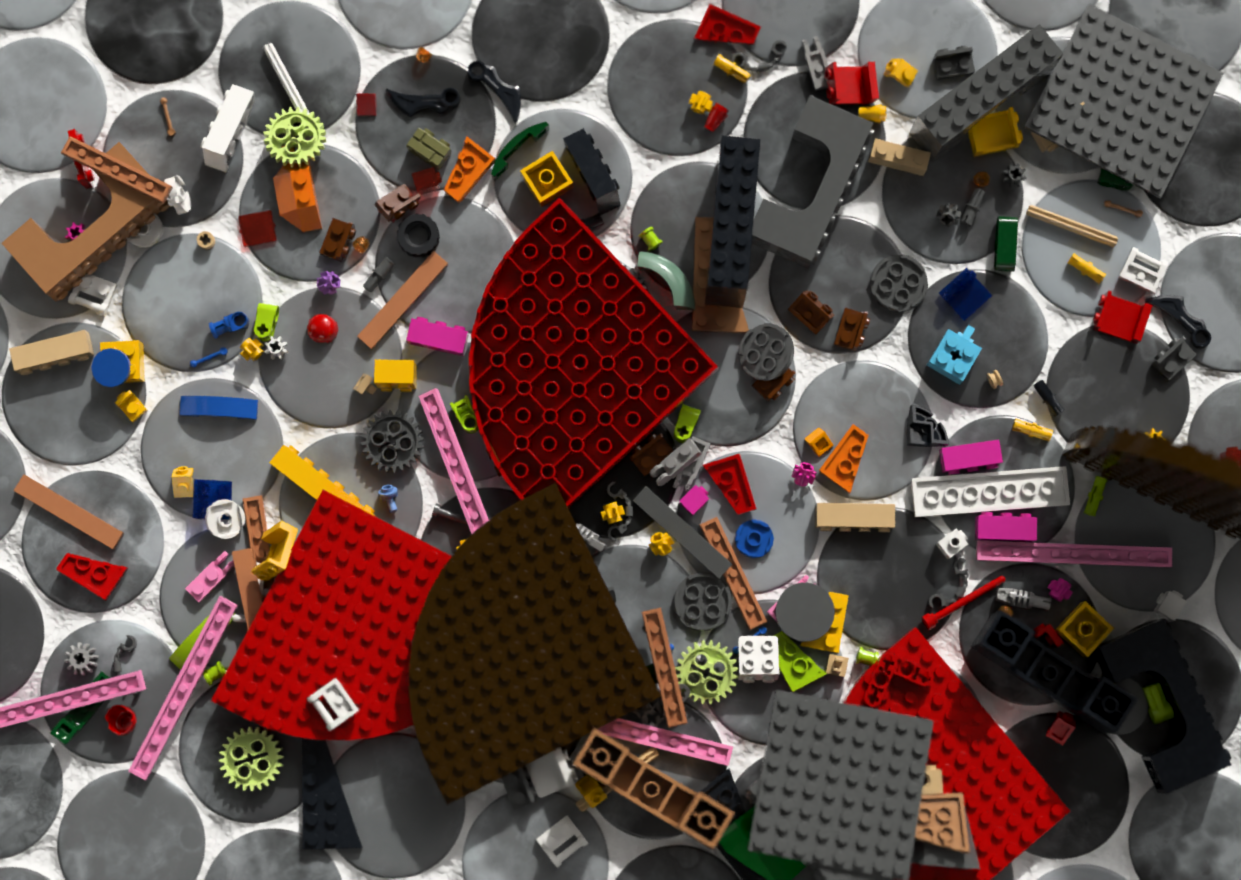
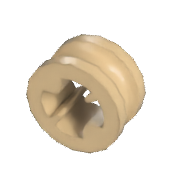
M203 231L198 234L197 243L202 249L209 250L214 247L215 238L210 232ZM205 236H208L211 240L210 243L207 242V245H204L201 241L202 238L205 239Z
M994 370L992 374H987V379L993 389H996L997 385H1003V380L997 370Z

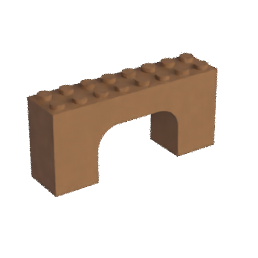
M120 142L106 152V154L148 174ZM93 170L110 189L112 201L109 209L79 236L67 243L54 242L43 228L30 218L1 244L38 286L57 302L64 299L68 295V291L73 287L79 286L83 281L82 277L87 274H93L97 270L98 265L108 261L112 253L117 249L123 248L127 243V238L130 236L135 237L140 233L143 226L152 223L156 218L154 214L157 215L169 208L167 200L162 204Z
M596 729L593 730L573 764V767L707 848L714 849L734 814L702 793L687 788L630 753L629 749Z

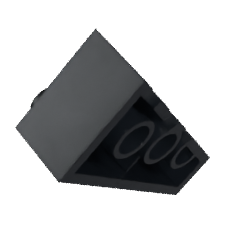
M583 128L563 138L565 147L577 169H580L579 173L584 184H588L587 188L593 201L596 200L600 215L621 206L618 194L620 187L616 179H611L610 174L612 173L607 163L603 164L601 161L603 156L598 148H594L593 144L595 142L591 134H586Z

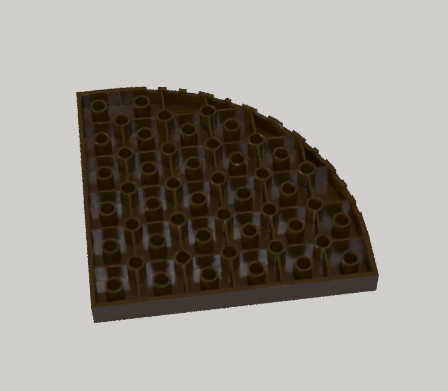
M1090 426L1089 428H1081L1071 434L1062 453L1067 461L1074 464L1078 462L1084 465L1083 468L1090 472L1097 471L1101 473V477L1112 481L1114 479L1124 488L1129 489L1131 487L1137 490V494L1143 497L1150 496L1154 498V502L1165 506L1167 504L1172 507L1173 511L1179 514L1184 512L1190 515V519L1196 522L1203 521L1208 524L1207 527L1218 531L1220 529L1226 532L1225 535L1232 539H1236V537L1241 539L1240 461L1225 457V459L1214 457V452L1209 450L1208 453L1203 452L1197 446L1183 442L1181 446L1172 443V439L1158 435L1157 439L1149 436V433L1137 430L1135 434L1129 433L1130 430L1124 428L1121 432L1119 428L1107 426L1106 430H1104L1105 427L1098 426L1097 429L1094 426Z
M556 483L509 506L475 530L458 547L442 568L420 612L412 640L409 663L411 713L419 746L447 805L592 732L594 729H598L661 697Z

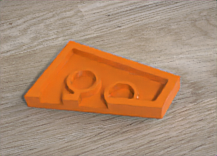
M467 136L463 149L458 155L455 168L452 169L444 188L445 193L459 204L496 161L492 155Z
M852 424L819 469L820 473L849 494L851 493L869 436L854 424Z

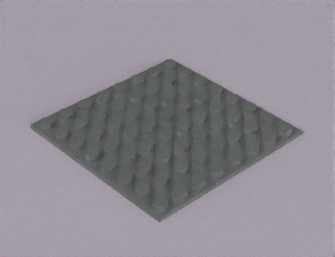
M1089 3L1063 52L1064 55L1057 63L1024 128L1161 199L1224 73Z
M776 690L748 850L882 877L908 880L933 720Z

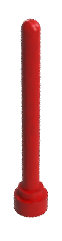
M999 576L939 612L925 614L921 617L924 625L928 630L933 629L940 619L1003 584L1006 578Z

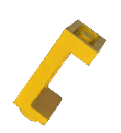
M1013 107L1008 108L1006 111L988 114L968 131L973 156L1014 149L1020 146L1021 141H1023L1022 131L1018 130L1017 123H1019L1017 112H1014Z
M280 521L265 531L261 540L271 544L267 559L254 567L251 573L260 580L268 581L284 571L298 529Z

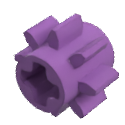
M334 271L320 273L321 277L317 278V288L324 295L337 293L336 289L340 288L339 276L334 274Z

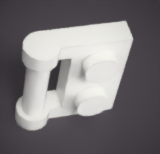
M1132 247L1118 278L1154 294L1168 263L1160 262ZM1134 258L1157 268V273L1133 262Z
M87 274L81 278L83 281L80 285L73 289L68 303L81 305L105 316L118 285ZM80 292H83L88 295L102 299L104 301L100 305L78 296Z
M337 678L307 698L308 702L314 705L324 719L329 731L359 711ZM321 695L325 697L339 718L333 720L319 700Z
M568 815L536 839L557 868L562 865V861L575 851L589 844ZM575 835L578 840L556 856L553 851Z

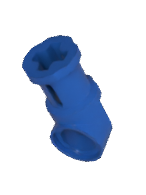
M235 312L225 316L223 320L215 323L210 322L209 328L214 338L217 339L219 335L226 332L231 333L236 330L246 329L249 325V318L243 312ZM243 316L245 318L242 326L235 324L236 317Z

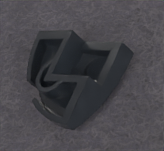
M912 404L910 406L907 446H948L949 439L942 423L937 424L936 420L931 418L933 413Z

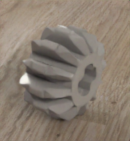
M78 642L77 648L74 645L70 646L72 653H65L70 658L65 659L64 662L71 663L67 669H74V675L80 672L82 676H85L86 670L89 673L93 672L91 665H98L93 660L98 659L99 656L92 655L96 649H89V643L83 646L81 642ZM79 656H83V658L85 659V661H84V662H80V660L78 659V657H79Z

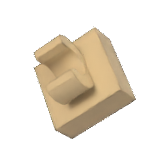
M363 373L353 390L359 394H363L366 391L373 395L377 388L370 384L373 378Z
M829 654L825 672L845 677L849 658Z

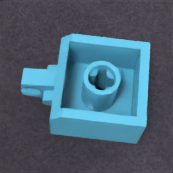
M968 325L963 334L961 332L957 334L948 329L926 366L960 385L982 350L970 338L975 328ZM953 353L957 355L955 360H952Z

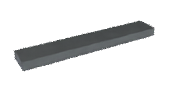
M647 486L633 500L719 579L733 565Z

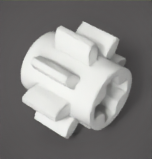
M271 336V341L264 343L268 347L264 352L266 354L272 353V360L275 359V356L282 360V355L284 353L288 354V351L285 350L288 343H281V336L278 339H274ZM278 345L280 350L274 351L272 347Z

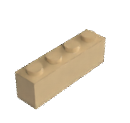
M86 330L9 348L14 371L19 374L21 373V375L33 373L32 370L36 369L41 371L51 369L52 365L59 364V366L68 365L70 361L76 359L78 361L88 360L89 356L94 355L90 335Z
M816 503L815 528H820V531H832V528H839L840 532H851V528H859V532H871V529H878V532H890V529L895 528V504Z

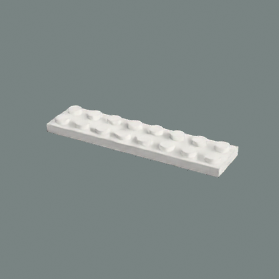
M1066 466L911 479L914 518L1070 505Z

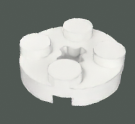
M177 175L165 179L164 182L173 187L167 198L169 206H174L178 215L189 212L188 210H191V200L188 191L184 192L182 186H185L182 178Z
M154 214L155 220L147 224L146 228L148 230L146 232L127 238L132 245L139 248H150L160 240L163 233V223L156 214Z
M218 500L206 509L205 524L214 536L222 539L233 538L244 526V511L231 500ZM223 514L229 516L227 524L220 520Z

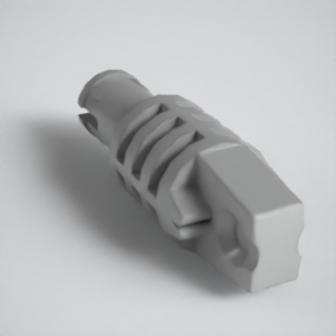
M576 524L589 550L595 548L602 552L606 544L598 540L599 535L581 524Z
M998 588L996 592V601L1010 606L1026 609L1036 607L1049 610L1051 606L1049 603L1051 598L1035 596L1032 592L1014 588Z

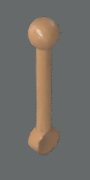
M161 98L160 104L163 105L169 128L167 133L170 136H174L176 131L172 128L166 105L167 99Z
M1106 200L1104 202V205L1107 208L1113 207L1128 213L1135 214V217L1140 218L1143 215L1142 210L1135 211L1129 208H1125L1111 203L1110 200Z

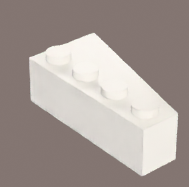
M232 84L230 90L225 92L224 103L218 107L217 117L209 126V134L207 138H203L201 143L205 165L227 173L229 168L227 165L228 157H233L235 140H240L243 131L242 123L246 124L255 102L253 91Z

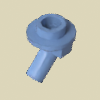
M384 485L378 491L382 501L386 500L390 513H394L397 511V507L393 498L398 496V490L393 485Z

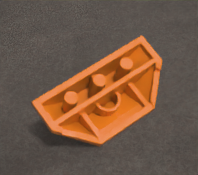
M309 160V165L301 162V167H299L297 163H294L293 168H291L290 162H288L273 177L279 215L302 232L322 229Z

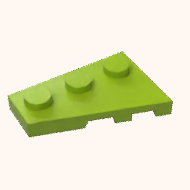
M783 631L773 635L778 638L779 670L791 692L827 674Z

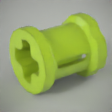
M652 226L638 235L639 239H643L648 246L647 250L649 252L655 250L663 243L653 232L654 228Z
M859 647L855 664L862 663L871 666L878 660L879 652L873 653Z
M218 661L215 666L207 670L205 669L203 676L210 686L215 680L224 677L226 670L222 663Z

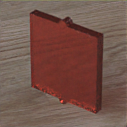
M272 210L238 216L240 224L239 233L242 235L244 247L277 241L276 224L273 221Z

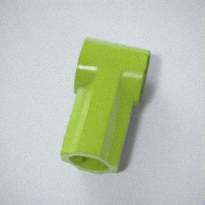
M1157 682L1143 687L1150 707L1148 708L1149 715L1153 723L1156 725L1174 718L1172 707L1166 701L1160 683Z

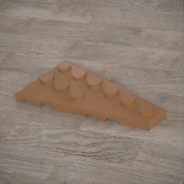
M696 217L693 276L695 310H692V331L747 333L749 328L742 308L705 305L714 218Z
M963 793L922 795L915 840L969 854Z

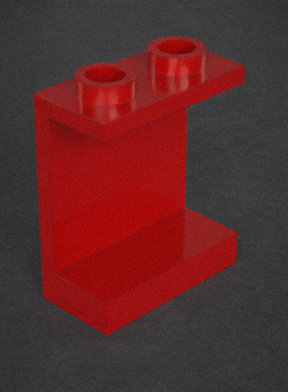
M832 62L826 67L824 75L828 85L827 97L831 105L872 104L879 99L875 62H867L863 66L837 67L836 62Z
M1108 290L1104 295L1100 296L1098 302L1100 309L1098 313H1095L1092 323L1095 324L1093 330L1138 344L1142 340L1153 305L1148 303L1139 305L1112 296V291Z

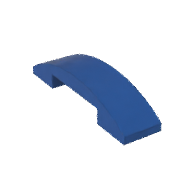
M181 396L180 416L234 417L257 420L258 400L218 396Z

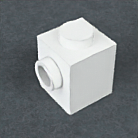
M956 528L937 542L936 546L946 559H949L968 545L966 541L968 538L962 530L958 531Z
M1175 590L1172 592L1167 591L1159 595L1156 600L1158 604L1153 612L1169 622H1173L1187 601L1182 599L1183 595Z

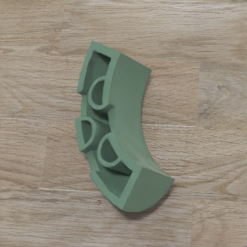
M640 251L637 267L640 271L659 276L669 285L675 309L695 310L692 287L680 268L663 256Z

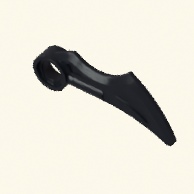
M481 61L471 62L468 66V76L473 81H483L500 98L509 111L513 122L517 123L521 108L519 86H511L504 83L499 78L495 67L485 65ZM476 66L481 67L483 70L479 76H475L472 73V69Z
M451 87L446 88L438 95H410L386 89L387 95L395 106L410 118L416 112L423 109H431L442 113L449 108L458 106L461 100L459 92ZM449 93L456 95V99L452 103L445 100L446 95Z
M1162 295L1145 300V303L1166 312L1191 334L1190 341L1195 348L1202 349L1209 345L1212 337L1206 328L1204 320L1193 317L1186 310L1184 297ZM1199 333L1203 334L1206 338L1205 343L1197 342L1196 335Z

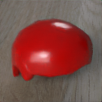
M325 314L313 316L306 328L310 339L317 343L332 342L337 337L339 330L337 322Z
M114 705L108 709L105 715V720L109 725L108 729L118 736L128 735L135 728L136 714L128 706Z

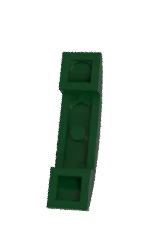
M543 122L533 125L513 137L498 155L492 169V179L496 181L508 169V164L505 161L530 137L537 142L549 130V124Z
M101 671L92 683L109 679L110 677ZM104 701L71 709L65 718L58 722L50 734L64 745H67L87 724Z

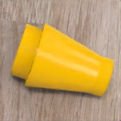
M879 104L859 107V117L877 123L886 121V106Z

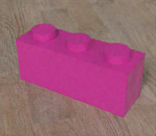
M417 317V319L411 318L406 342L411 345L464 357L469 333L462 326L454 325V328L448 327L444 322L436 321L434 324L428 322L426 318Z
M999 440L945 447L939 450L942 472H948V475L960 474V470L966 469L968 473L979 471L980 467H986L987 470L996 469L998 465L1003 463Z
M981 512V515L975 517V540L1037 541V517H1031L1032 514L1021 513L1020 517L1012 516V513H1000V516H993L992 512Z

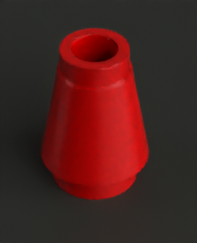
M716 103L711 107L704 127L714 133L727 118L729 110Z

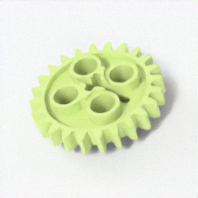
M289 107V112L287 113L282 109L281 116L275 113L276 120L269 119L271 125L265 126L267 131L264 132V137H266L264 143L267 145V152L271 151V158L276 156L277 163L282 160L283 166L290 162L291 168H293L294 163L301 167V162L309 165V159L315 161L314 155L321 156L319 149H325L322 143H326V137H324L326 130H323L324 124L320 123V118H314V112L308 115L306 108L303 112H300L299 107L296 108V111ZM294 123H301L298 127L292 126ZM279 134L286 135L284 138L277 137ZM307 136L313 137L310 141H306L304 139ZM293 147L298 148L295 152L289 151Z
M702 640L701 646L695 642L694 649L688 646L687 650L689 653L682 652L681 654L684 659L678 658L677 660L681 666L675 667L676 670L680 671L677 674V678H681L679 684H686L690 688V696L694 695V702L698 698H701L702 704H704L706 699L712 704L713 698L720 702V695L726 699V691L733 692L730 685L736 686L737 684L733 679L739 677V675L734 673L739 667L733 666L737 659H730L733 653L726 654L727 647L720 649V642L713 646L712 640L708 645ZM700 654L706 656L707 663H698L697 656ZM715 663H723L725 670L718 672L715 669ZM691 664H694L695 666H697L698 668H700V669H702V670H705L706 668H709V669H710V673L715 674V675H718V676H722V677H723V680H720V679H718L717 677H715L714 675H711V674H709V675L706 677V676H704V674H705L704 671L699 670V669H694V668H692V667H691ZM693 672L697 673L699 675V681H691L689 678V674ZM714 680L718 685L717 689H709L707 682Z
M248 727V732L241 728L240 735L237 732H233L235 738L227 737L229 744H222L226 751L220 752L221 755H224V758L219 760V762L224 763L220 770L227 771L223 777H231L228 782L229 784L236 781L235 788L240 787L242 784L243 791H246L248 786H250L251 791H254L255 785H257L258 789L261 790L263 787L262 783L269 786V779L272 781L276 780L273 774L281 773L277 767L283 766L279 759L284 758V756L278 755V752L282 751L283 748H276L279 741H272L274 738L273 734L267 737V730H264L261 734L260 727H257L255 732H253L252 727ZM256 741H260L263 745L260 752H256L253 748ZM237 747H241L244 751L241 758L235 756V749ZM268 752L267 756L253 760V764L252 762H246L238 766L235 765V762L249 758L250 754L251 756H256ZM263 759L269 765L265 771L259 767V763ZM243 766L249 768L250 772L247 777H243L240 773Z

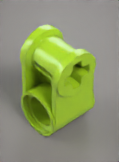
M259 303L257 306L254 332L263 342L270 341V337L274 336L276 322L279 317V306ZM266 328L268 332H264V334L262 335L261 331H264Z
M465 395L464 399L450 403L464 431L469 434L476 433L479 428L468 396ZM468 420H475L474 427L467 428L465 426Z
M685 404L682 405L673 434L677 442L684 443L691 437L701 410ZM682 429L686 430L683 437L680 436Z

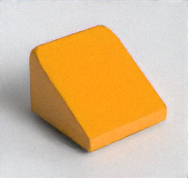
M817 428L805 438L807 444L818 457L834 446L821 428Z

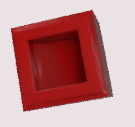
M356 94L357 116H376L375 94Z

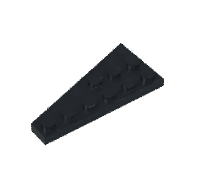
M302 738L303 850L363 848L327 741Z
M730 768L700 791L703 795L734 813L726 828L746 813ZM717 842L715 846L742 880H766L727 854L719 842Z

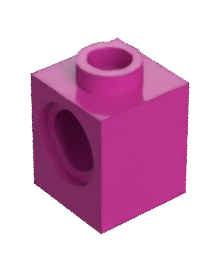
M695 485L679 501V504L693 516L709 501L707 497L709 493L702 486L698 487Z

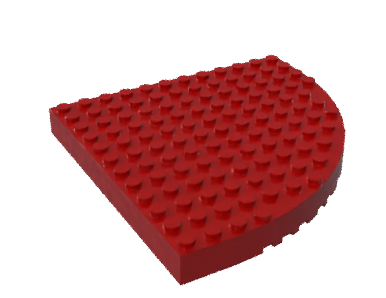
M561 198L557 199L515 240L512 247L503 256L498 267H496L491 280L486 285L483 298L477 309L469 351V387L472 396V406L480 435L497 469L521 500L556 483L568 509L719 369L711 358ZM490 442H491V444H492V446H493V448H494V450H495V452H496V455H497L498 459L496 458V456H495V454H494V451H493V449H492V447H491V445H490Z
M322 490L291 548L286 569L278 573L211 701L270 730L315 740L349 741L374 738L413 726L409 697V663L412 640L427 595L440 571L451 558V555ZM337 678L359 711L329 731L326 727V722L314 705L308 702L307 698ZM321 695L319 700L333 720L339 718L325 697Z
M915 627L884 653L895 654L929 669L934 675L932 684L923 687L893 674L880 705L869 707L865 704L863 697L877 665V660L855 682L842 703L933 720L926 766L936 765V769H941L943 794L963 793L964 807L980 869L911 863L908 880H991L1067 815L1070 810ZM890 656L886 659L883 658L885 666L883 669L879 667L878 671H884L889 675L890 671H886L888 665H893ZM909 664L902 665V674L909 675L912 671ZM916 668L912 679L915 680V676L922 678V683L929 681L928 673L919 674L917 673L919 669ZM878 674L875 677V683L879 686L885 684V676ZM873 685L871 689L875 690L872 695L867 697L870 699L869 703L871 704L874 701H878V698L875 697L877 691L882 692V689L875 688Z

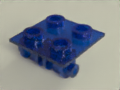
M967 268L939 292L940 296L964 321L993 296L976 278V273L973 270L969 271Z
M194 479L193 518L198 520L205 519L206 509L218 500L227 499L232 501V481ZM223 514L220 520H229V516Z

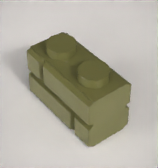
M418 128L407 143V150L439 171L452 153L449 148L450 144L443 139L439 141L434 138V133L430 130Z

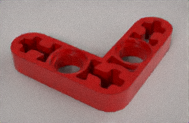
M884 653L877 662L863 700L869 707L880 705L893 674L923 687L932 684L934 675L932 671L895 654ZM888 656L891 657L893 665H888L886 671H890L889 675L884 671H878L879 667L884 668L885 662H883V658L886 659ZM909 664L912 671L909 675L902 674V665ZM916 668L919 669L917 671L919 674L927 672V677L930 678L929 681L922 683V678L915 676V680L912 679ZM878 674H882L886 678V682L882 686L875 683V677ZM873 685L875 688L882 689V692L877 691L875 697L878 698V701H874L871 704L869 703L870 699L867 697L873 694L875 690L871 689Z

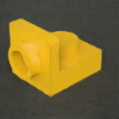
M130 390L119 394L115 402L132 422L136 421L148 410Z
M585 775L574 784L591 808H594L607 798V795L597 781L588 775Z

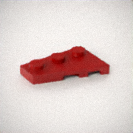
M709 4L694 39L754 45L761 26Z
M76 129L68 131L69 137L71 136L85 143L83 135L79 134ZM74 161V165L79 173L77 174V180L86 189L93 188L92 181H95L93 171Z
M740 453L703 465L738 515L757 510Z
M66 553L56 570L106 601L128 568Z

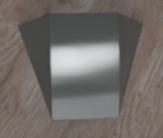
M966 810L965 818L969 854L914 840L911 863L980 869Z

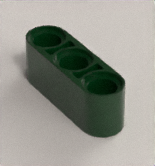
M997 217L994 253L995 271H1015L1018 217Z

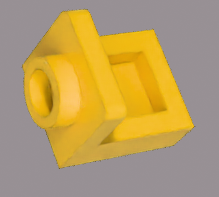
M898 58L891 59L887 63L883 75L893 77L903 86L910 87L918 70L904 59Z
M181 466L174 469L171 476L174 498L194 496L193 468Z

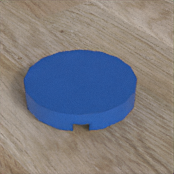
M113 348L104 349L97 353L93 359L91 366L92 374L95 380L102 386L117 387L125 383L129 378L131 363L127 355L121 350Z
M752 519L746 521L736 531V547L746 557H763L773 546L774 536L768 524L761 520Z

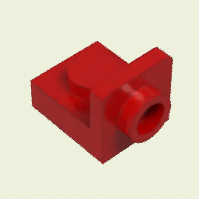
M1041 623L1033 629L1035 631L1033 637L1037 638L1044 633L1045 636L1043 638L1050 647L1053 645L1056 648L1064 643L1050 624L1044 625Z
M1059 710L1057 718L1046 732V736L1063 746L1076 728L1075 718L1070 713H1063Z

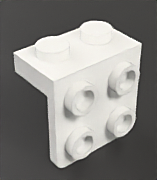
M741 636L738 640V680H743L744 683H753L755 680L772 683L774 680H778V638L776 636Z
M559 748L526 765L538 797L542 798L575 784L574 780L577 779L573 768L569 769L567 761L570 759L566 749L562 750Z

